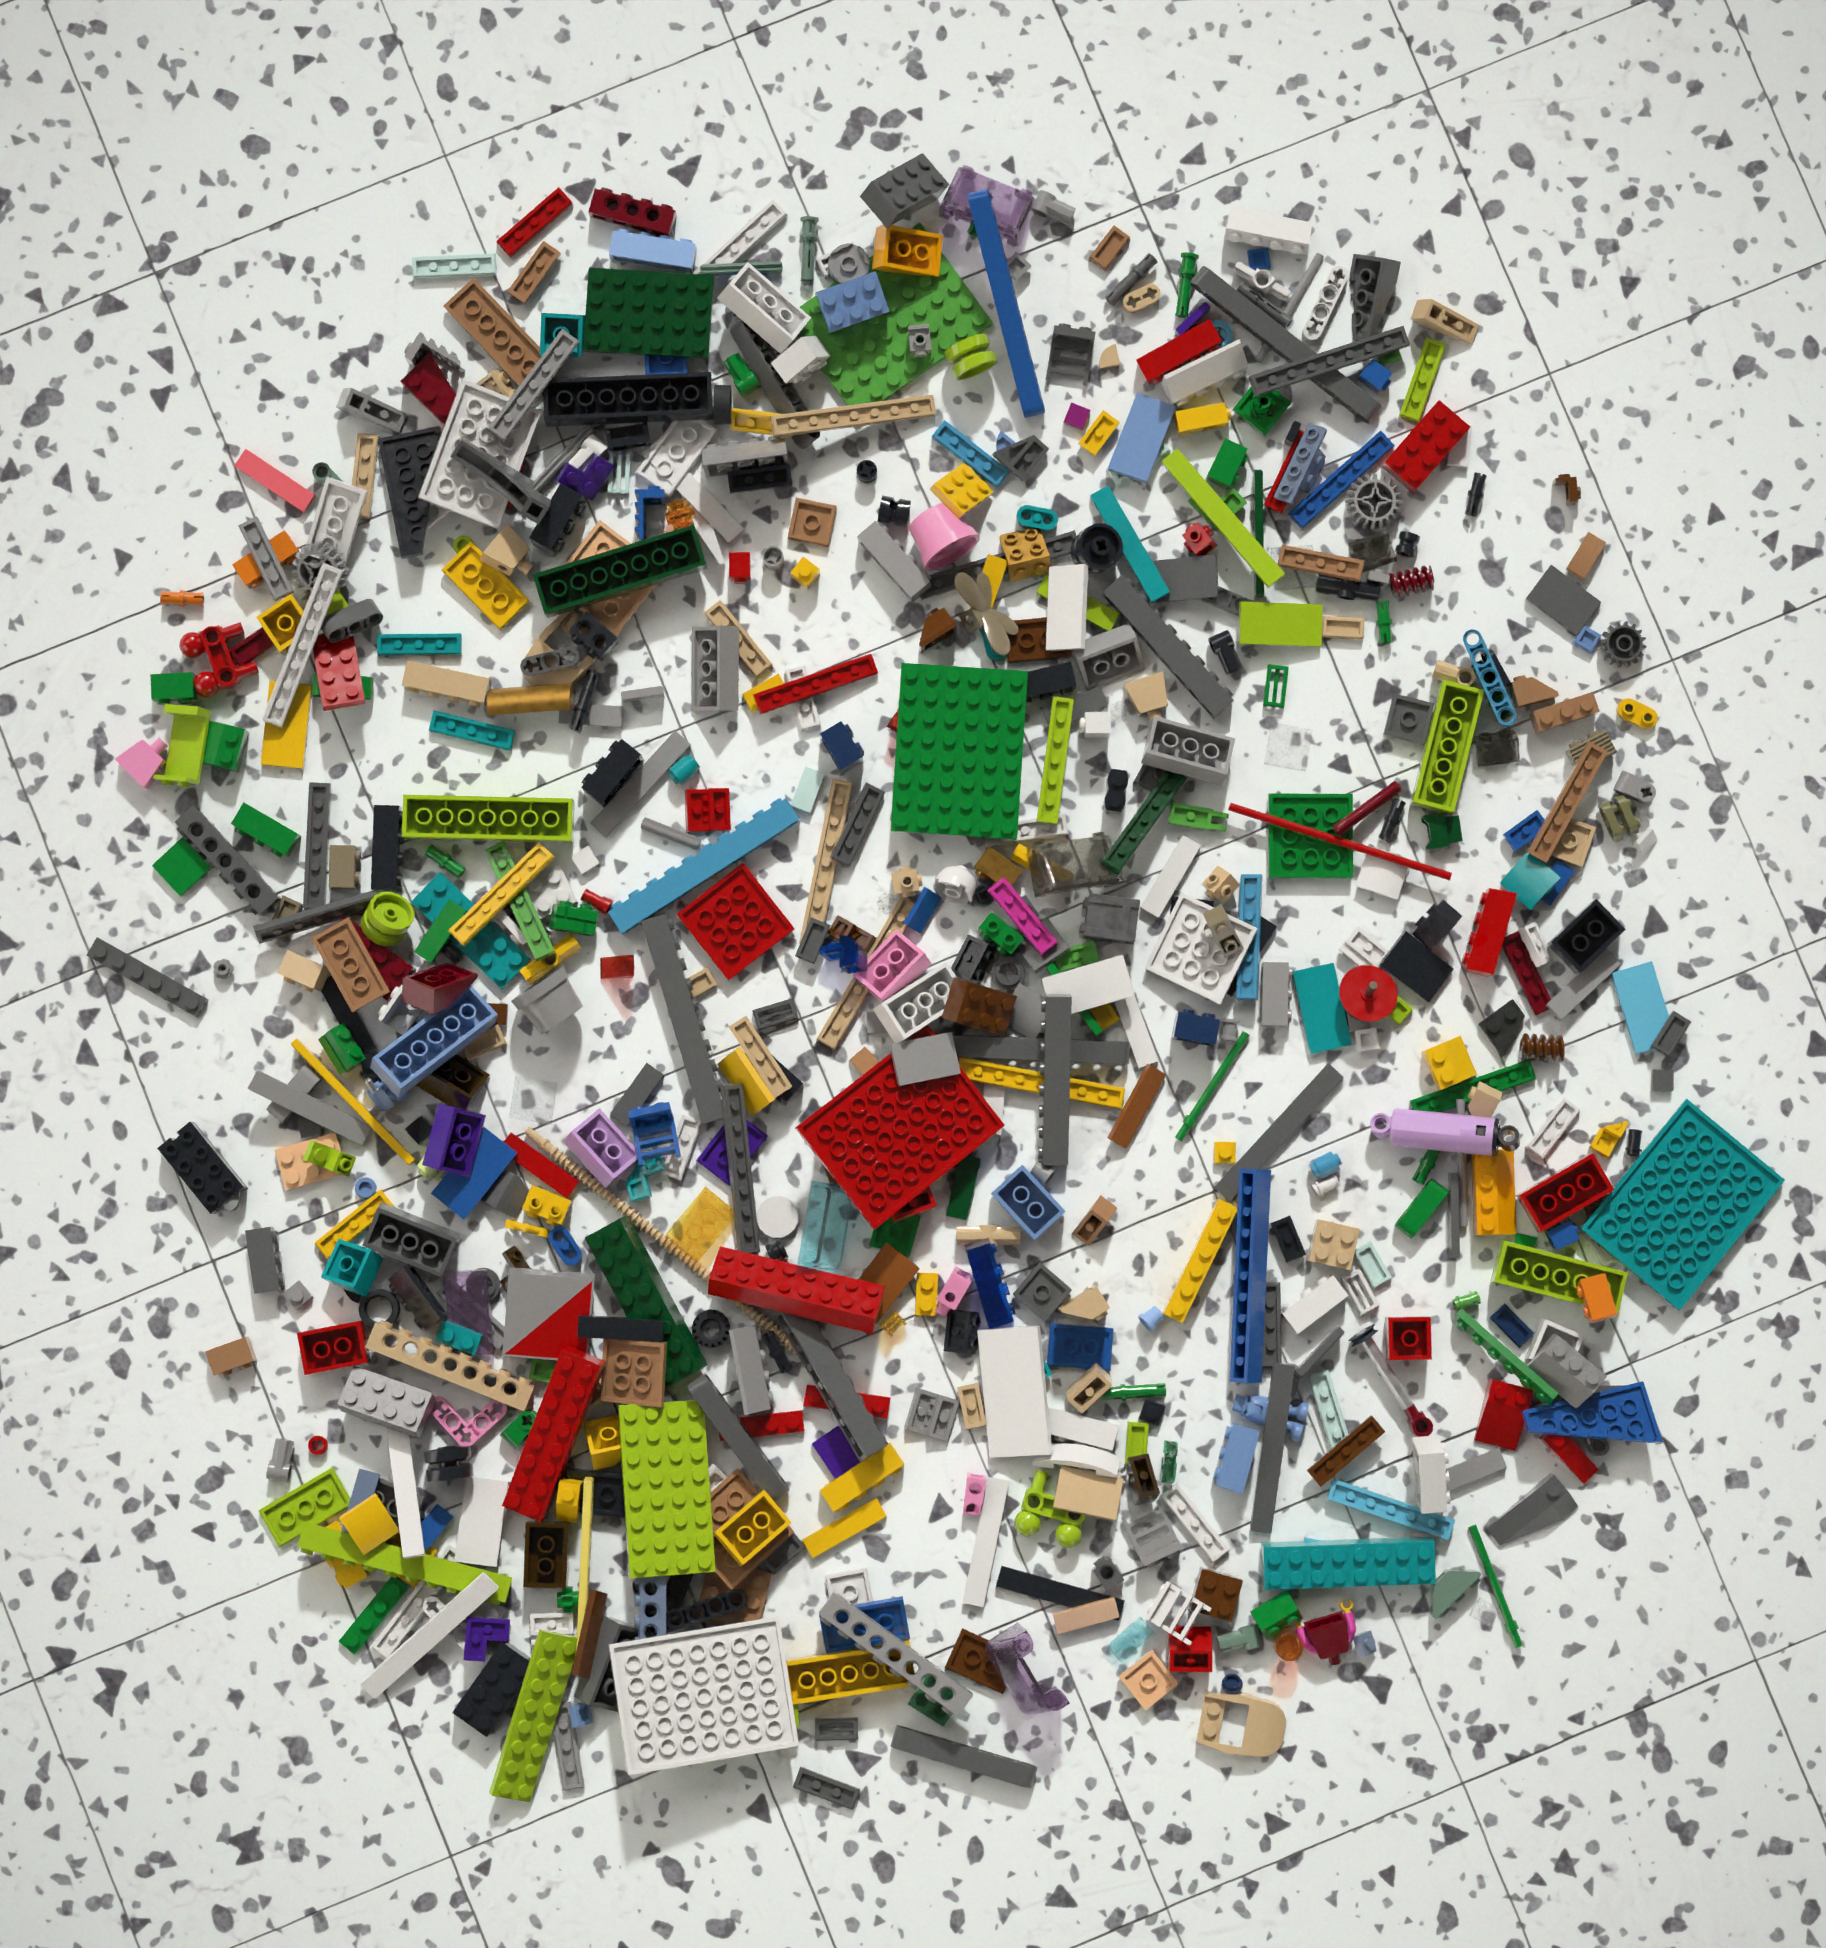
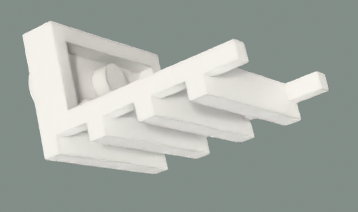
M1167 1581L1166 1584L1161 1586L1156 1601L1148 1608L1145 1619L1186 1644L1191 1645L1192 1641L1185 1638L1201 1609L1204 1608L1210 1612L1212 1608L1181 1590L1175 1584ZM1182 1595L1186 1597V1600L1169 1628L1164 1625V1622L1179 1596ZM1192 1601L1197 1604V1607L1182 1633L1179 1634L1174 1630Z

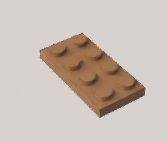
M349 917L311 938L353 1013L391 992Z

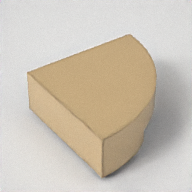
M1116 344L1107 347L1101 354L1099 370L1120 366Z

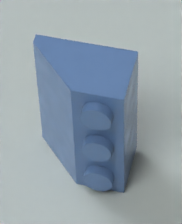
M1232 1422L1231 1426L1226 1427L1224 1438L1227 1441L1225 1447L1221 1446L1218 1459H1221L1220 1467H1216L1213 1474V1480H1216L1215 1485L1238 1493H1244L1260 1434L1259 1430Z

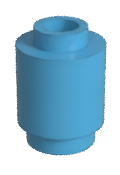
M1330 1151L1314 1159L1309 1166L1316 1179L1320 1177L1323 1179L1339 1171V1166L1342 1165V1162L1337 1153L1333 1154Z

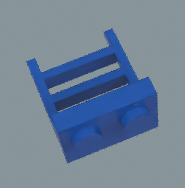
M648 486V489H635V496L637 501H639L635 502L637 511L635 521L637 526H639L635 527V533L641 541L646 539V505H667L665 490L660 489V486Z
M658 1102L652 1106L636 1107L628 1111L639 1166H644L643 1160L676 1153L677 1158H681L674 1115L669 1102ZM672 1131V1135L639 1142V1138ZM674 1142V1146L641 1153V1149Z

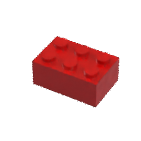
M362 1320L297 1333L304 1375L371 1362L369 1349L365 1348L367 1337Z

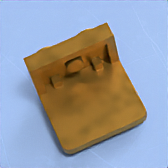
M1028 528L1000 535L999 540L1007 560L1010 582L1049 573V567H1051L1050 554L1040 530Z

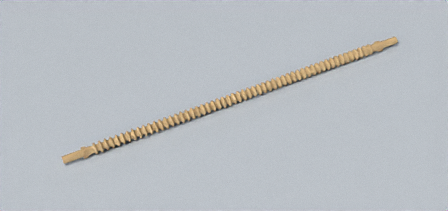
M531 1127L527 1128L524 1134L536 1142L542 1151L548 1152L550 1158L554 1157V1161L558 1160L560 1162L559 1165L563 1164L564 1169L568 1168L569 1173H574V1177L578 1176L579 1181L583 1180L584 1185L588 1184V1188L593 1189L592 1192L596 1191L598 1193L597 1196L601 1195L602 1200L606 1199L607 1204L611 1203L612 1208L616 1207L617 1212H622V1216L628 1215L631 1222L636 1223L635 1227L639 1226L640 1231L644 1230L645 1235L649 1234L650 1239L654 1238L655 1243L659 1242L660 1247L664 1246V1250H669V1254H674V1258H679L678 1262L682 1261L683 1266L687 1265L688 1270L692 1269L693 1274L697 1273V1277L701 1276L703 1278L702 1281L706 1280L708 1285L711 1271H706V1267L703 1268L701 1266L702 1263L698 1264L697 1259L693 1260L692 1255L688 1256L687 1251L683 1252L682 1247L678 1248L677 1243L673 1244V1240H668V1236L665 1237L663 1232H658L659 1228L655 1229L654 1224L650 1225L649 1220L645 1221L644 1216H639V1212L636 1214L634 1212L635 1209L631 1210L630 1205L626 1206L625 1201L621 1202L620 1197L616 1198V1193L611 1194V1189L607 1190L600 1182L596 1181V1178H592V1174L588 1175L587 1170L583 1171L582 1166L578 1167L577 1162L573 1163L572 1158L568 1159V1155H564L563 1151L560 1152L558 1150L559 1147L555 1148L550 1143V1140H545ZM731 1300V1305L735 1304L736 1309L740 1308V1312L744 1311L746 1313L745 1316L749 1315L750 1320L754 1319L755 1324L759 1323L760 1328H765V1332L773 1330L775 1336L779 1339V1343H783L784 1347L787 1346L789 1348L788 1351L792 1350L793 1355L797 1354L787 1336L783 1333V1329L779 1330L778 1325L774 1326L773 1321L769 1322V1318H764V1314H759V1310H754V1306Z

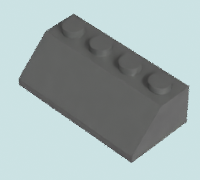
M380 1201L362 1246L442 1277L460 1233Z
M604 1616L590 1679L580 1678L574 1694L575 1698L589 1706L618 1712L608 1644L634 1640L635 1637H638V1628L622 1620ZM645 1630L644 1635L646 1638H648L649 1634Z

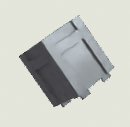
M1090 893L1083 900L1082 908L1086 909L1085 922H1081L1079 933L1083 934L1082 938L1133 945L1136 938L1140 900Z

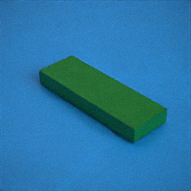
M449 899L414 952L433 964L452 936L448 930L468 911Z

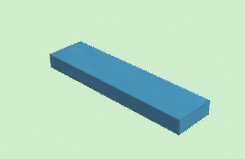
M944 420L932 435L935 441L967 466L971 467L973 471L996 489L1009 475L1010 471L947 421Z

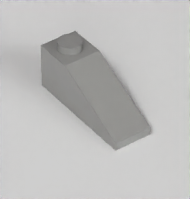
M343 388L336 408L397 433L400 432L407 414L354 388Z

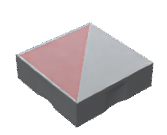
M510 1267L502 1356L558 1360L561 1349L567 1345L588 1354L590 1338L577 1337L578 1316L592 1315L595 1274L566 1271L552 1273L540 1269Z

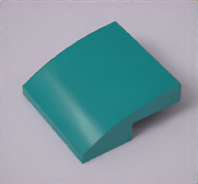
M1527 853L1507 873L1500 884L1509 892L1517 893L1516 898L1528 909L1533 910L1542 898L1552 891L1562 877L1543 861Z

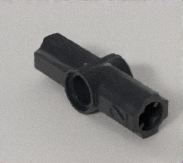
M1318 574L1315 592L1335 595L1344 600L1360 599L1378 602L1381 583L1362 580L1356 582Z

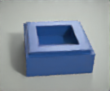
M1268 247L1247 250L1250 268L1255 271L1257 268L1260 270L1271 269Z

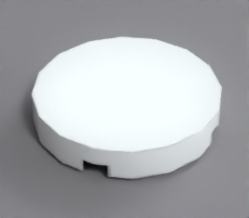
M772 1196L760 1204L757 1210V1223L764 1234L772 1238H782L789 1235L796 1228L798 1211L790 1199L783 1196Z

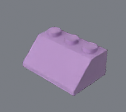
M600 1108L572 1130L563 1141L605 1188L638 1160L635 1146Z

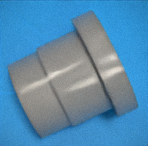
M1040 1161L1030 1171L1043 1187L1048 1184L1056 1172L1053 1167L1049 1168Z

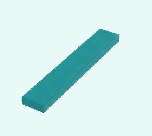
M1107 485L1091 494L1090 498L1105 524L1112 526L1119 533L1123 543L1122 553L1150 602L1153 603L1170 594L1167 585L1110 487Z

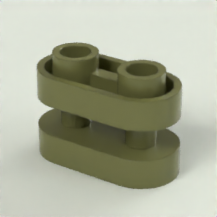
M1623 794L1613 798V805H1610L1608 801L1598 804L1599 812L1607 831L1615 843L1623 840V832L1626 831L1629 836L1639 833V828L1641 827L1638 817L1633 816L1631 811L1632 803L1629 797H1625ZM1618 812L1623 824L1619 825L1614 813Z

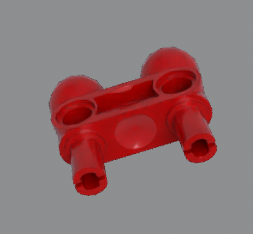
M241 622L224 628L219 625L208 626L199 633L188 632L180 639L179 648L183 655L189 658H197L206 650L213 672L203 671L199 673L194 679V690L200 696L212 697L219 689L220 691L232 689L236 685L241 684L242 678L259 673L255 661L239 667L234 666L226 644L227 640L245 634ZM210 634L218 635L216 642L211 643L207 641ZM224 673H231L233 675L229 682L221 680Z

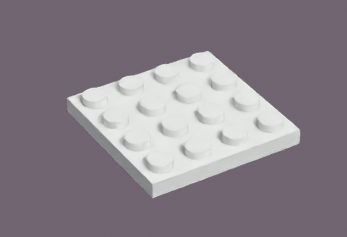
M1181 892L1146 963L1145 969L1221 1005L1258 928L1228 915L1244 948L1224 957L1203 913L1214 907Z

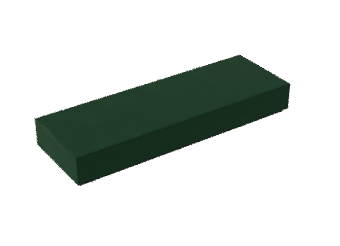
M967 1155L958 1163L946 1216L967 1220L981 1161L980 1158Z

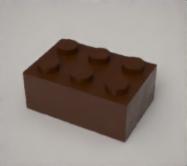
M954 977L941 1018L1005 1036L1017 996Z

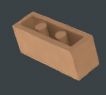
M1590 692L1535 710L1529 716L1535 734L1593 716L1600 711L1594 693Z

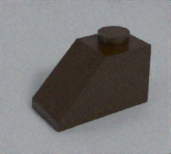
M1149 1454L1128 1457V1480L1134 1505L1154 1502L1159 1496L1160 1491Z

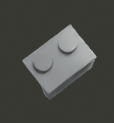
M419 332L413 343L410 342L405 348L404 357L412 368L430 352L434 357L462 374L465 372V369L459 366L461 361L455 352L452 351L448 354L443 345L438 348L432 338L427 341L422 332Z
M1160 1500L1155 1501L1159 1509L1130 1523L1127 1522L1125 1516L1121 1517L1142 1565H1148L1149 1568L1161 1563L1159 1560L1167 1556L1170 1559L1179 1555V1550L1183 1549ZM1159 1514L1162 1515L1164 1521L1133 1535L1131 1527ZM1167 1526L1169 1533L1138 1546L1136 1539Z

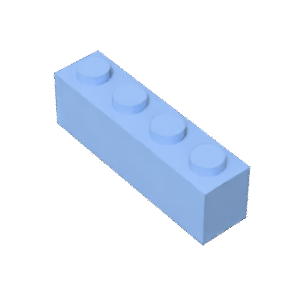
M618 229V231L613 230L609 257L610 260L693 273L696 244L692 243L693 241L689 239L677 241L672 240L671 237L666 235H660L658 238L652 237L647 232L634 234L627 229Z

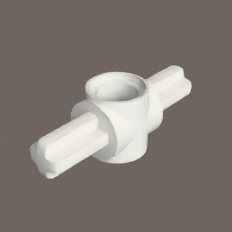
M1237 262L1233 273L1249 281L1248 285L1253 290L1260 291L1265 295L1270 293L1282 301L1288 299L1291 291L1274 282L1275 278L1268 271L1258 268L1255 271L1241 262ZM1262 277L1266 279L1267 284L1261 286L1257 283L1256 279Z

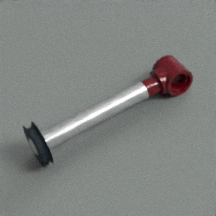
M1375 1324L1359 1331L1348 1341L1353 1342L1352 1347L1361 1343L1408 1417L1406 1421L1410 1432L1418 1437L1429 1436L1433 1431L1432 1421L1425 1416L1422 1410L1418 1411L1371 1337L1378 1331L1373 1328ZM1419 1421H1424L1426 1424L1422 1432H1418L1416 1429Z

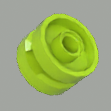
M986 334L968 337L955 343L945 351L944 354L948 363L955 364L952 372L956 380H965L979 375L998 363L994 351H986L990 347Z
M393 892L376 894L361 918L362 931L369 940L378 945L395 946L403 940L414 921L415 913L413 907L407 899Z

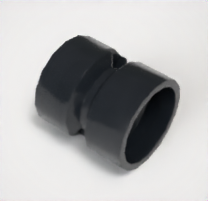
M882 495L877 522L889 524L893 521L897 526L907 527L911 500L899 499L895 501L894 497Z

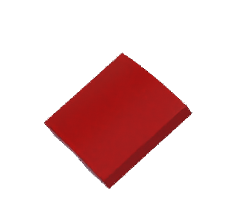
M729 788L684 790L686 832L731 830Z

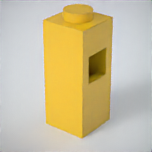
M1225 402L1175 411L1174 419L1177 435L1181 436L1227 427L1229 420H1231L1230 409L1226 408Z

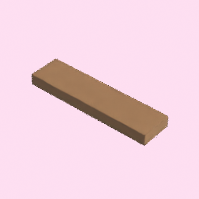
M1282 545L1277 565L1283 568L1360 582L1365 561Z

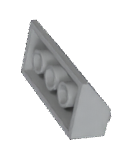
M739 626L692 627L691 711H738Z
M756 1325L730 1329L729 1335L744 1415L771 1409V1404H774L772 1391L768 1392L767 1383H770L768 1370L764 1371L763 1362H766L764 1349L760 1350L759 1341H762L760 1328L756 1329Z

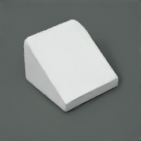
M1651 827L1645 829L1633 842V846L1642 854H1645L1657 841L1654 830Z

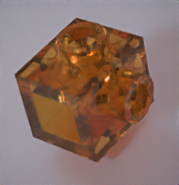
M686 498L677 499L666 504L668 512L664 514L668 525L672 524L674 530L694 524L692 518L696 517L693 505L688 506Z

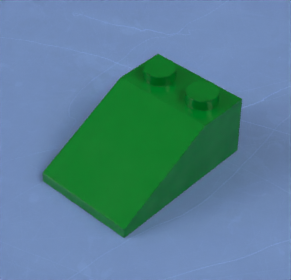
M210 721L203 764L239 773L249 732L243 728Z

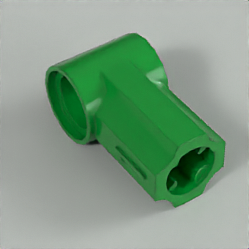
M739 353L732 354L723 361L742 397L761 387L752 371H749Z

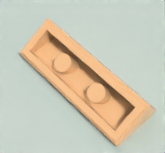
M1114 1596L1052 1613L1058 1634L1119 1618Z

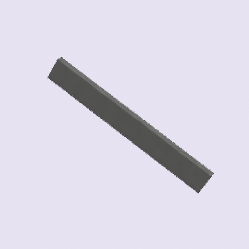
M1403 325L1251 375L1248 379L1254 396L1257 397L1409 347L1410 343Z
M1075 530L1044 539L1050 554V561L1071 554V544L1076 537ZM1004 552L994 555L1006 560ZM986 558L931 574L929 581L932 587L920 596L921 601L957 590L955 577L958 573H966L976 582L977 576L982 572ZM1008 565L1006 566L1004 575L1008 574Z
M1327 1063L1214 1188L1230 1202L1238 1193L1239 1169H1260L1344 1077Z
M743 1085L720 1086L737 1250L750 1254L760 1252Z
M1273 1362L1250 1531L1272 1533L1295 1365Z

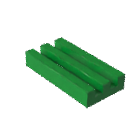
M1267 665L1263 707L1284 709L1289 666ZM1275 669L1272 702H1268L1271 671ZM1283 670L1280 703H1276L1279 672Z

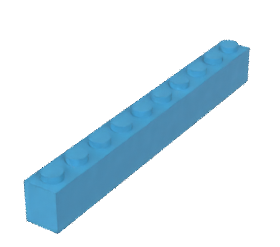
M778 798L770 804L771 808L765 812L761 809L753 814L752 817L754 819L748 823L742 821L736 825L734 832L730 834L725 832L717 838L718 842L712 846L708 843L700 848L698 855L694 857L689 855L681 861L682 865L676 869L672 866L663 872L665 876L659 880L653 878L647 882L645 889L641 891L636 889L628 895L629 899L623 903L619 900L611 905V910L608 913L620 932L624 935L641 924V921L649 919L800 822L799 817L786 798L783 800Z

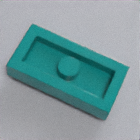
M444 1319L441 1322L435 1340L475 1356L483 1334Z

